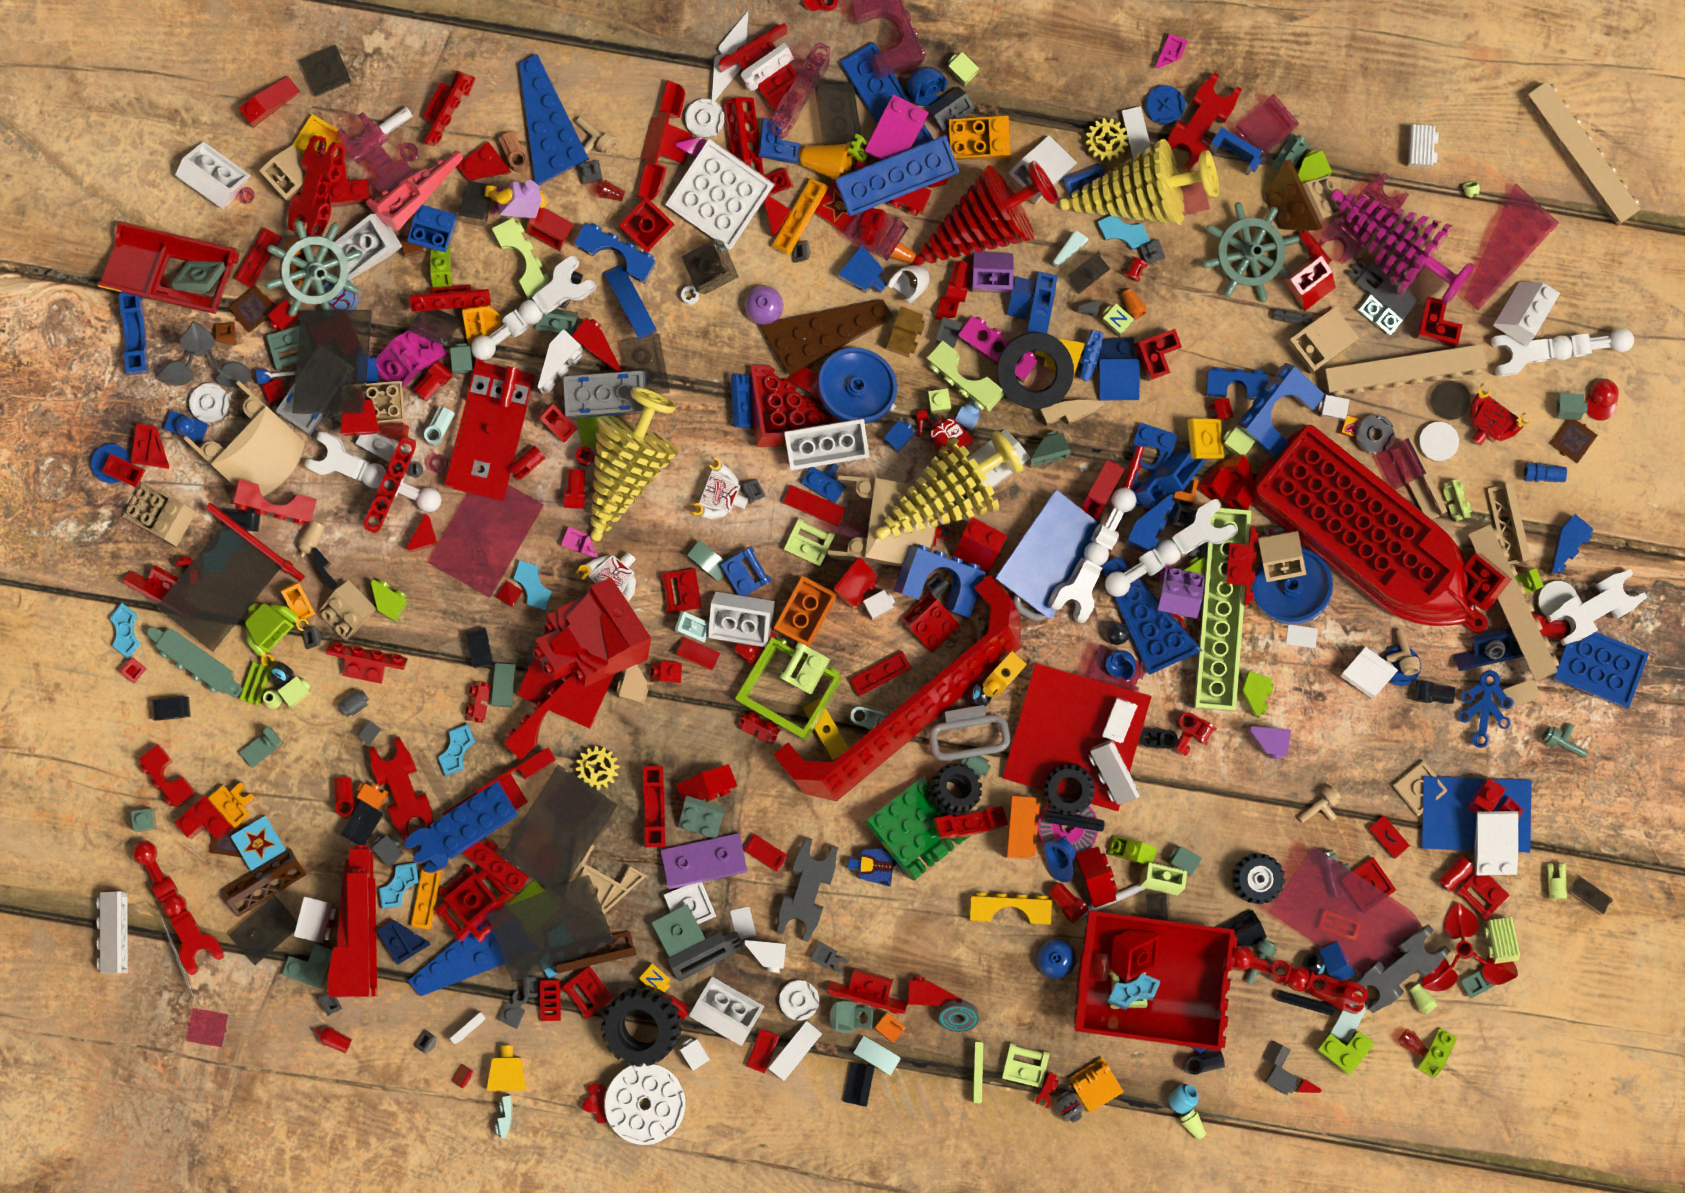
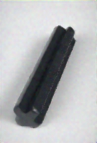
M1047 811L1045 816V822L1100 832L1104 830L1105 821L1101 819L1071 814L1064 815L1063 813Z
M1278 991L1276 1000L1326 1015L1333 1016L1335 1012V1007L1332 1004L1285 991Z

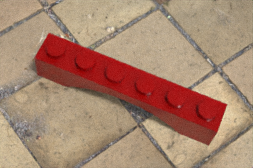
M574 673L565 675L561 679L563 684L559 688L554 686L547 693L549 698L545 702L540 700L533 707L535 712L531 716L526 714L519 721L521 726L517 730L512 728L505 736L507 740L504 744L522 760L538 743L541 723L549 709L568 695L581 691H590L599 681L584 687L581 681H577Z

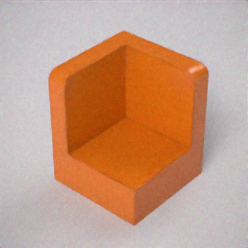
M1191 480L1183 491L1174 492L1172 500L1192 505L1199 480Z
M888 1012L875 1026V1029L891 1042H895L906 1028Z

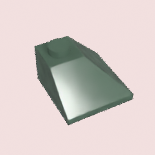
M1058 431L1047 433V437L1043 438L1030 460V468L1069 458L1071 452L1064 433H1058Z

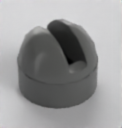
M413 461L408 465L407 472L411 477L418 478L423 474V466L419 462ZM413 464H416L417 474H413Z

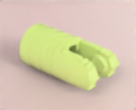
M1560 862L1559 864L1560 878L1554 877V866L1552 863H1547L1549 899H1567L1565 862Z

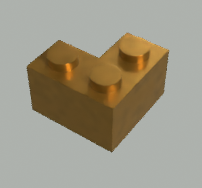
M900 307L886 350L908 358L910 353L914 354L918 345L915 339L917 334H922L925 326L923 314Z

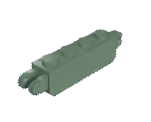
M149 627L147 634L152 640L157 642L155 645L159 649L157 653L165 659H168V657L174 659V665L182 671L185 668L191 671L190 676L198 682L203 680L208 683L206 687L215 694L218 691L222 694L226 693L236 699L243 691V688L234 680V672L181 634L173 629H168L164 633L155 627Z

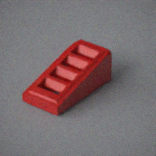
M540 980L541 1021H561V980ZM545 987H556V991H545ZM545 995H556V999H545ZM545 1003H556V1007H545ZM545 1011H557V1015H545Z

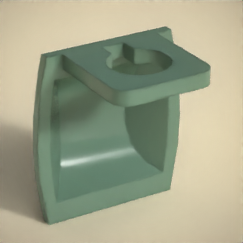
M849 1001L835 1002L830 1012L831 1027L834 1031L840 1033L854 1032L856 1028H872L873 1009L857 1007V1004ZM862 1012H865L868 1016L867 1022L864 1024L857 1020V1015H861Z

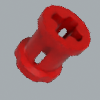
M1132 256V263L1123 275L1135 282H1139V277L1148 264L1142 259Z
M586 446L578 448L575 454L578 463L582 466L591 465L594 461L593 451ZM582 452L590 454L588 460L584 461L583 458H580L582 457Z

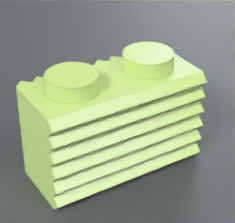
M1149 863L1141 872L1140 887L1178 896L1185 890L1187 871L1183 872L1182 869L1179 871V869Z
M1512 917L1489 920L1487 927H1484L1485 938L1489 939L1491 945L1488 946L1489 957L1493 958L1494 964L1518 961L1520 953Z

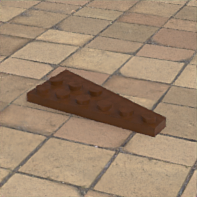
M878 300L775 321L770 324H760V328L787 373L791 376L893 319V315L884 300Z

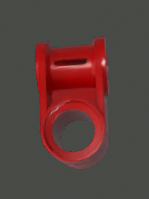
M1190 712L1181 714L1177 720V725L1181 730L1189 732L1195 740L1206 746L1212 732L1217 730L1214 725ZM1185 716L1190 717L1192 720L1190 727H1185L1182 723Z

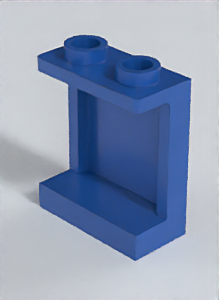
M1223 127L1220 128L1208 149L1210 153L1215 155L1221 145L1250 163L1245 172L1247 175L1251 171L1255 173L1262 161L1260 157L1261 150Z

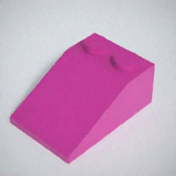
M893 95L864 152L879 160H883L911 149L926 123L929 112Z

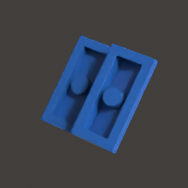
M1140 359L1099 360V401L1139 400Z

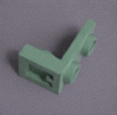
M268 726L263 730V734L243 749L240 754L253 768L284 743L275 731Z

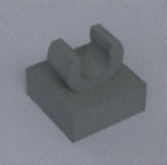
M599 160L579 164L584 185L603 181Z
M1159 239L1140 245L1144 261L1148 265L1165 259Z

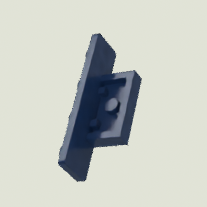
M1511 628L1472 636L1473 651L1454 655V661L1458 670L1463 671L1524 657L1518 642H1513ZM1500 640L1503 642L1505 651L1501 658L1491 659L1486 655L1485 647L1490 641Z

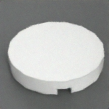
M699 99L688 107L685 113V123L688 130L694 136L711 138L722 130L724 112L717 102L714 101L712 104L711 99Z
M213 383L200 385L191 393L189 399L191 412L199 421L205 423H215L223 419L230 406L226 391Z
M1434 422L1422 430L1419 437V447L1426 458L1442 462L1450 459L1456 453L1459 447V437L1457 431L1451 425L1445 422Z
M1553 581L1546 584L1540 590L1538 607L1541 613L1548 617L1560 605L1576 597L1577 593L1570 584L1563 581ZM1559 618V619H1556V620H1557V621H1562V620H1565V619Z
M796 980L788 983L780 993L779 1003L781 1010L793 1020L810 1018L819 1007L817 990L806 981Z

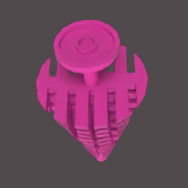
M1335 189L1331 193L1330 198L1341 204L1339 207L1340 212L1343 214L1347 208L1351 210L1346 217L1347 222L1350 224L1356 216L1359 217L1353 228L1354 232L1358 234L1366 224L1369 225L1360 239L1362 243L1366 244L1368 239L1376 231L1378 232L1376 238L1368 247L1371 255L1386 238L1388 239L1386 245L1381 248L1375 258L1378 265L1386 259L1387 254L1397 245L1395 253L1390 256L1382 269L1385 275L1389 271L1391 272L1396 266L1398 259L1401 260L1404 254L1407 253L1405 260L1400 262L1389 280L1393 286L1406 273L1407 267L1410 268L1416 260L1414 268L1411 267L1405 276V280L1401 282L1397 289L1400 296L1406 292L1408 286L1410 287L1416 280V275H1420L1426 267L1449 284L1448 289L1442 296V302L1447 305L1475 268V265L1468 263L1459 274H1455L1433 258L1434 251L1440 248L1445 236H1448L1453 225L1445 224L1443 229L1433 238L1432 244L1429 243L1424 249L1425 243L1430 241L1441 221L1433 220L1432 224H1429L1423 231L1422 237L1419 236L1413 244L1416 235L1420 234L1429 217L1422 216L1414 224L1413 229L1409 230L1405 237H1403L1405 230L1409 228L1417 213L1409 212L1404 221L1393 230L1395 223L1403 215L1404 209L1397 208L1392 217L1390 216L1386 223H1384L1386 215L1393 206L1386 204L1376 216H1373L1381 202L1374 200L1365 210L1363 207L1368 198L1361 197L1355 204L1352 201L1356 194L1349 193L1346 196L1339 189Z

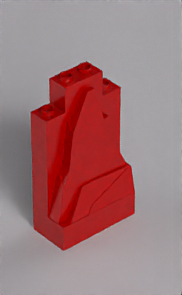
M354 845V849H349V860H345L337 946L333 947L328 971V997H378L376 875H374L373 850L368 849L366 845Z

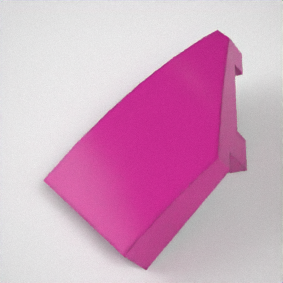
M1170 33L1155 67L1160 68L1180 60L1188 41Z
M690 137L684 141L674 142L673 145L696 158L707 140L702 137Z
M571 527L566 528L560 546L597 558L598 555L593 548L591 539L586 533Z

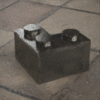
M468 181V185L464 186L462 202H458L457 213H459L463 223L486 227L491 197H486L484 194L486 185H492Z

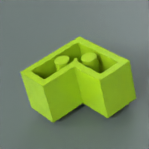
M1356 1030L1350 1041L1345 1045L1332 1034H1327L1316 1050L1347 1075H1351L1375 1043L1361 1031Z

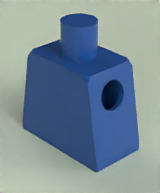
M864 246L857 250L838 274L839 279L864 293H867L871 287L881 293L888 285L880 278L884 269Z

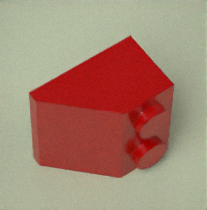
M645 197L619 224V228L634 243L648 253L675 224L651 200Z
M1128 930L1114 937L1110 969L1127 982L1157 967L1160 935L1152 932Z

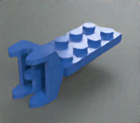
M496 781L430 825L431 828H420L406 839L405 847L414 848L417 845H421L417 849L413 861L423 863L431 860L426 864L424 871L434 873L447 866L449 858L453 859L519 814L500 783Z

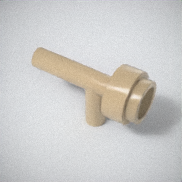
M582 117L576 120V123L591 135V138L584 145L586 153H589L596 143V148L602 153L609 154L617 145L616 138L610 133L602 135Z
M1399 629L1396 631L1402 651L1387 655V660L1390 663L1401 660L1399 665L1405 675L1416 674L1420 671L1421 667L1419 658L1411 656L1404 629Z
M1333 785L1323 789L1322 793L1325 796L1299 816L1303 823L1319 810H1322L1330 821L1337 818L1327 805L1330 802L1335 806L1342 798Z

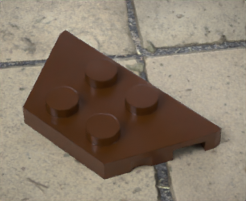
M1291 159L1284 161L1265 193L1270 206L1278 209L1276 218L1281 229L1313 231L1322 229L1323 227Z

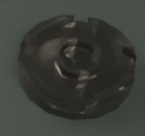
M1452 380L1444 381L1437 385L1430 398V404L1435 415L1448 421L1464 416L1471 402L1470 394L1466 387Z

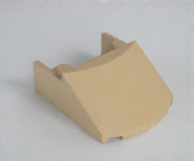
M238 380L236 384L250 396L244 402L243 410L252 421L226 449L214 441L207 442L199 448L187 436L183 439L234 486L238 479L259 484L260 492L264 497L276 491L291 477L301 461L306 443Z
M838 475L837 479L842 484L855 485L856 492L860 497L873 499L868 538H854L849 542L847 552L828 550L827 555L832 559L856 561L860 557L867 563L902 566L909 545L917 547L920 544L928 547V552H930L936 527L930 528L926 521H922L926 528L925 530L918 531L909 522L913 533L906 534L899 527L901 536L893 537L890 534L881 541L875 535V531L878 528L885 526L884 519L887 516H890L895 521L892 514V509L895 505L904 513L899 500L905 496L908 501H911L912 499L907 494V490L911 486L916 488L915 485L879 478L871 479ZM916 488L917 493L920 494L921 491Z

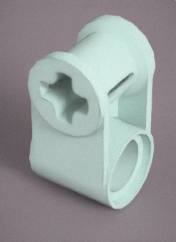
M855 707L850 713V721L854 725L872 730L877 726L878 718H880V723L890 714L864 707ZM855 711H862L864 713L863 721L859 722L854 719Z

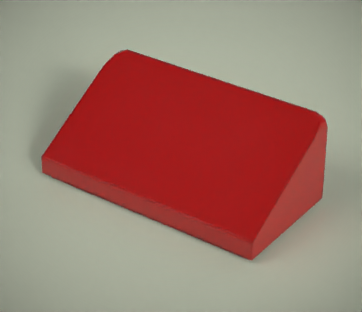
M686 637L683 638L676 652L677 656L710 671H713L721 654Z

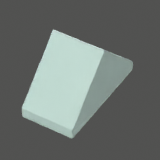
M681 611L675 632L705 643L709 632V623Z

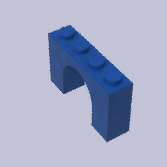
M1284 363L1277 370V374L1266 384L1264 391L1253 401L1250 409L1242 415L1240 422L1237 424L1244 433L1255 440L1258 446L1274 457H1278L1289 443L1273 427L1271 422V411L1276 401L1285 395H1291L1303 407L1314 410L1325 396L1295 366Z
M918 544L917 547L909 545L893 591L919 600L928 575L939 567H945L952 577V589L945 608L970 618L978 596L974 587L984 579L986 572L979 570L980 566L970 562L968 566L962 564V559L953 556L951 560L945 558V553L937 550L934 551V554L928 552L929 548Z

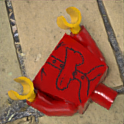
M1484 383L1480 385L1479 393L1476 394L1470 405L1471 427L1477 431L1471 440L1479 446L1483 444L1486 438L1491 442L1512 438L1523 429V426H1527L1532 421L1531 418L1528 422H1525L1522 417L1526 413L1521 414L1518 418L1489 396L1491 387L1487 392L1482 390Z

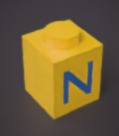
M653 963L639 978L647 986L654 987L653 991L655 992L660 989L665 993L671 986L669 984L671 979Z

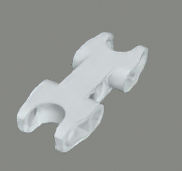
M1631 569L1614 574L1596 584L1595 586L1600 594L1584 604L1577 595L1560 605L1552 614L1546 617L1548 622L1559 618L1569 622L1571 631L1568 636L1560 641L1562 646L1580 641L1596 632L1598 628L1594 620L1611 611L1614 618L1618 619L1634 610L1647 598L1645 592L1635 597L1629 596L1624 592V581L1633 575Z

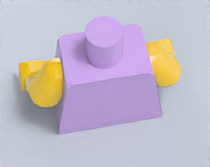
M527 180L525 183L512 182L501 192H498L495 186L486 185L484 196L491 197L492 200L498 202L500 215L536 218L539 207L544 208L547 205L543 191H540L539 185L533 180Z

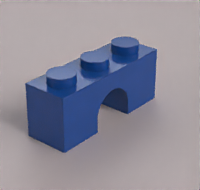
M1212 367V370L1207 372L1205 396L1225 398L1228 386L1232 383H1239L1245 389V399L1255 400L1264 391L1268 383V374H1264V371L1252 370V373H1244L1243 369H1232V372L1224 371V368Z

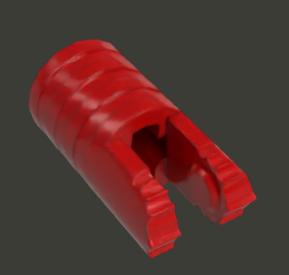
M534 445L509 467V471L515 475L516 480H521L546 458Z

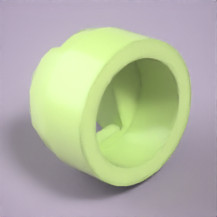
M1472 181L1463 185L1467 197L1472 198L1473 195L1477 196L1480 192L1479 182Z

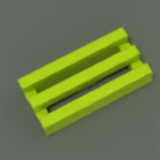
M856 134L855 139L857 141H852L851 143L854 148H849L848 152L856 162L859 160L865 163L869 154L864 153L863 149H866L868 143L863 136Z
M252 662L240 700L260 706L269 680L270 667ZM257 667L259 669L252 690L250 692L249 698H246L255 669ZM263 670H266L257 700L255 701L253 698Z

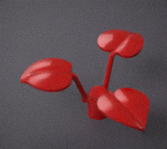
M1458 902L1451 908L1445 920V931L1449 938L1459 939L1461 937V941L1456 946L1457 955L1450 966L1447 960L1443 959L1435 970L1423 977L1422 987L1437 992L1452 988L1458 979L1456 971L1452 968L1459 958L1469 959L1473 956L1484 964L1482 975L1492 985H1502L1517 978L1518 971L1513 961L1494 964V960L1489 957V954L1487 961H1485L1473 952L1471 943L1465 941V937H1472L1476 934L1479 927L1478 919L1472 911Z

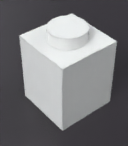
M1326 395L1324 400L1319 402L1318 411L1321 412L1320 417L1344 422L1350 399Z
M885 590L863 601L872 620L893 610L892 604L895 603L891 593L886 594Z
M691 1038L682 1044L683 1048L680 1051L692 1070L697 1069L710 1060L698 1039L693 1041Z

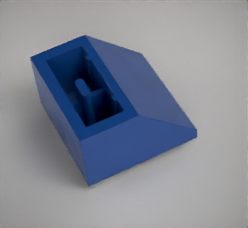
M421 205L415 212L407 242L446 253L458 222L457 215Z

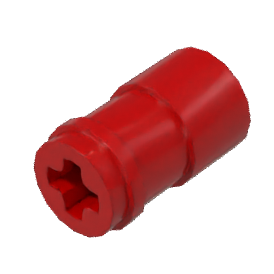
M1461 855L1450 865L1451 867L1439 876L1437 881L1448 892H1451L1475 870L1471 864L1472 860L1470 858L1466 859Z

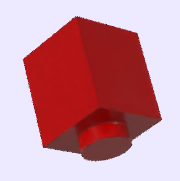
M286 299L268 314L271 319L269 324L276 331L278 329L281 331L287 330L301 317L298 312L293 317L288 314L291 305Z

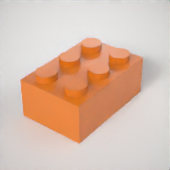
M802 576L779 617L774 631L810 648L838 594Z
M1012 796L1010 798L1006 858L1030 860L1032 856L1036 855L1037 843H1033V836L1037 835L1038 823L1034 822L1035 816L1039 815L1040 803L1036 802V798Z

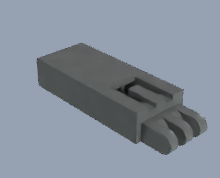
M1358 258L1356 262L1362 267L1360 268L1353 264L1351 268L1357 273L1355 274L1348 270L1346 274L1356 281L1358 287L1368 295H1373L1385 307H1389L1403 320L1419 300L1407 290L1400 296L1397 292L1400 284L1396 283L1393 286L1389 281L1391 277L1385 275L1373 263L1369 265L1361 258ZM1369 279L1373 284L1378 280L1381 284L1375 289L1366 280Z
M736 931L726 936L719 932L667 960L680 982L733 955L732 953L741 949L744 944Z

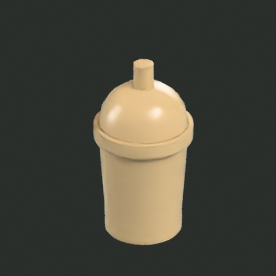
M315 521L309 523L304 534L299 539V549L302 551L301 557L304 558L306 553L310 554L318 547L317 545L325 526Z

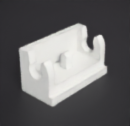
M1116 697L1102 736L1123 743L1137 704Z

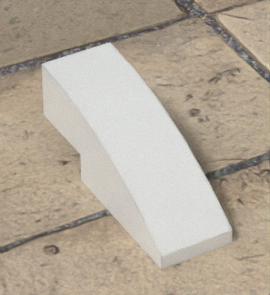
M806 1021L768 1069L785 1081L822 1033Z

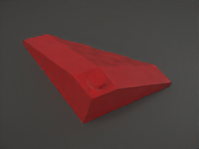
M750 365L752 419L756 447L786 445L784 431L834 423L832 414L825 415L818 409L819 404L808 395L805 398L795 391L797 387L788 379L781 380L774 374L775 369L770 365Z

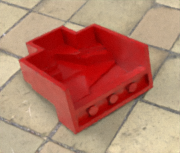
M612 577L591 585L590 591L585 597L561 606L557 611L547 614L544 624L547 634L536 638L533 648L535 658L541 661L544 672L547 675L549 674L553 681L574 672L577 681H581L585 687L648 659L651 637Z

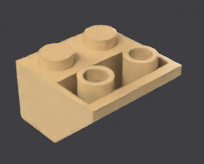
M293 145L274 156L259 170L275 189L290 202L296 193H301L306 171L301 167L303 156Z
M1329 176L1302 184L1320 223L1342 214L1339 210L1341 204L1330 198L1331 193L1335 190V186Z
M1298 530L1258 538L1266 582L1306 575Z
M348 580L332 593L318 614L347 641L370 618L377 608Z
M634 665L622 671L625 676L623 681H619L617 692L622 700L644 705L649 685L638 665Z

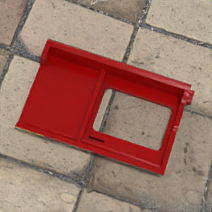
M120 221L116 230V242L98 287L216 314L234 264H238L240 253H237V248ZM176 258L184 261L224 262L225 270L220 276L213 297L208 298L160 286L168 260Z

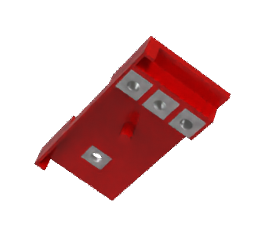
M476 359L445 481L446 488L504 501L511 475L509 467L514 463L535 374L518 371L515 383L516 391L514 390L511 407L500 406L498 403L501 394H497L496 391L502 389L500 386L504 381L506 368ZM479 384L484 385L483 389L481 390L477 389V386ZM522 394L523 396L522 398L517 399L516 395ZM479 466H483L485 468L483 473H479L477 471V468Z

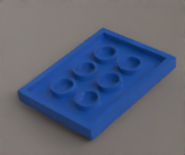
M1594 632L1580 641L1565 645L1559 666H1557L1558 672L1554 674L1553 680L1629 709L1649 653Z

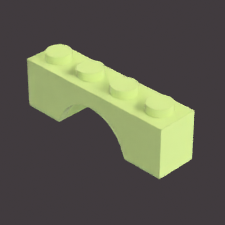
M511 218L492 228L502 249L518 251L526 259V271L519 282L528 300H533L532 297L551 281L547 273L542 274L540 268L543 266L538 256L533 257L531 250L534 248L529 239L525 240L521 233L525 231L520 221L515 222L514 218Z
M944 341L927 358L931 370L936 374L942 373L945 376L943 379L951 386L955 384L959 387L958 391L964 397L968 398L970 396L975 400L973 403L980 410L985 409L990 412L1005 395L1002 388L988 377L977 381L963 378L958 373V363L960 360L958 352Z

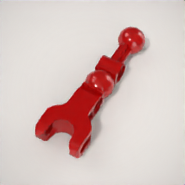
M148 840L138 841L132 849L133 860L139 865H144L153 879L154 884L151 885V888L159 902H162V911L167 917L171 918L170 922L182 942L179 959L188 974L193 976L198 971L195 955L200 949L208 950L217 960L225 957L224 951L217 938L203 933L189 909L186 910V899L178 894L179 891L169 875L164 876L155 860L157 857L156 846Z
M1239 945L1232 949V956H1235L1234 968L1236 970L1243 971L1253 968L1270 974L1271 980L1275 983H1284V986L1287 983L1294 991L1301 992L1306 990V994L1309 992L1313 997L1329 1002L1337 1009L1351 1014H1359L1364 1008V1003L1368 998V991L1362 985L1351 981L1337 980L1322 974L1314 975L1315 972L1310 974L1309 970L1305 967H1293V964L1288 965L1283 960H1278L1274 963L1255 957L1252 950L1244 945ZM1275 969H1282L1285 974L1278 975ZM1318 982L1322 984L1323 988L1317 989L1313 984ZM1355 991H1359V992H1361L1362 996H1360L1359 994H1356V993H1354V992H1355ZM1350 1004L1356 1005V1006H1358V1007H1357V1008H1352V1007L1350 1006Z

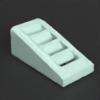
M1077 230L1074 231L1054 259L1052 266L1056 268L1082 248L1089 239Z

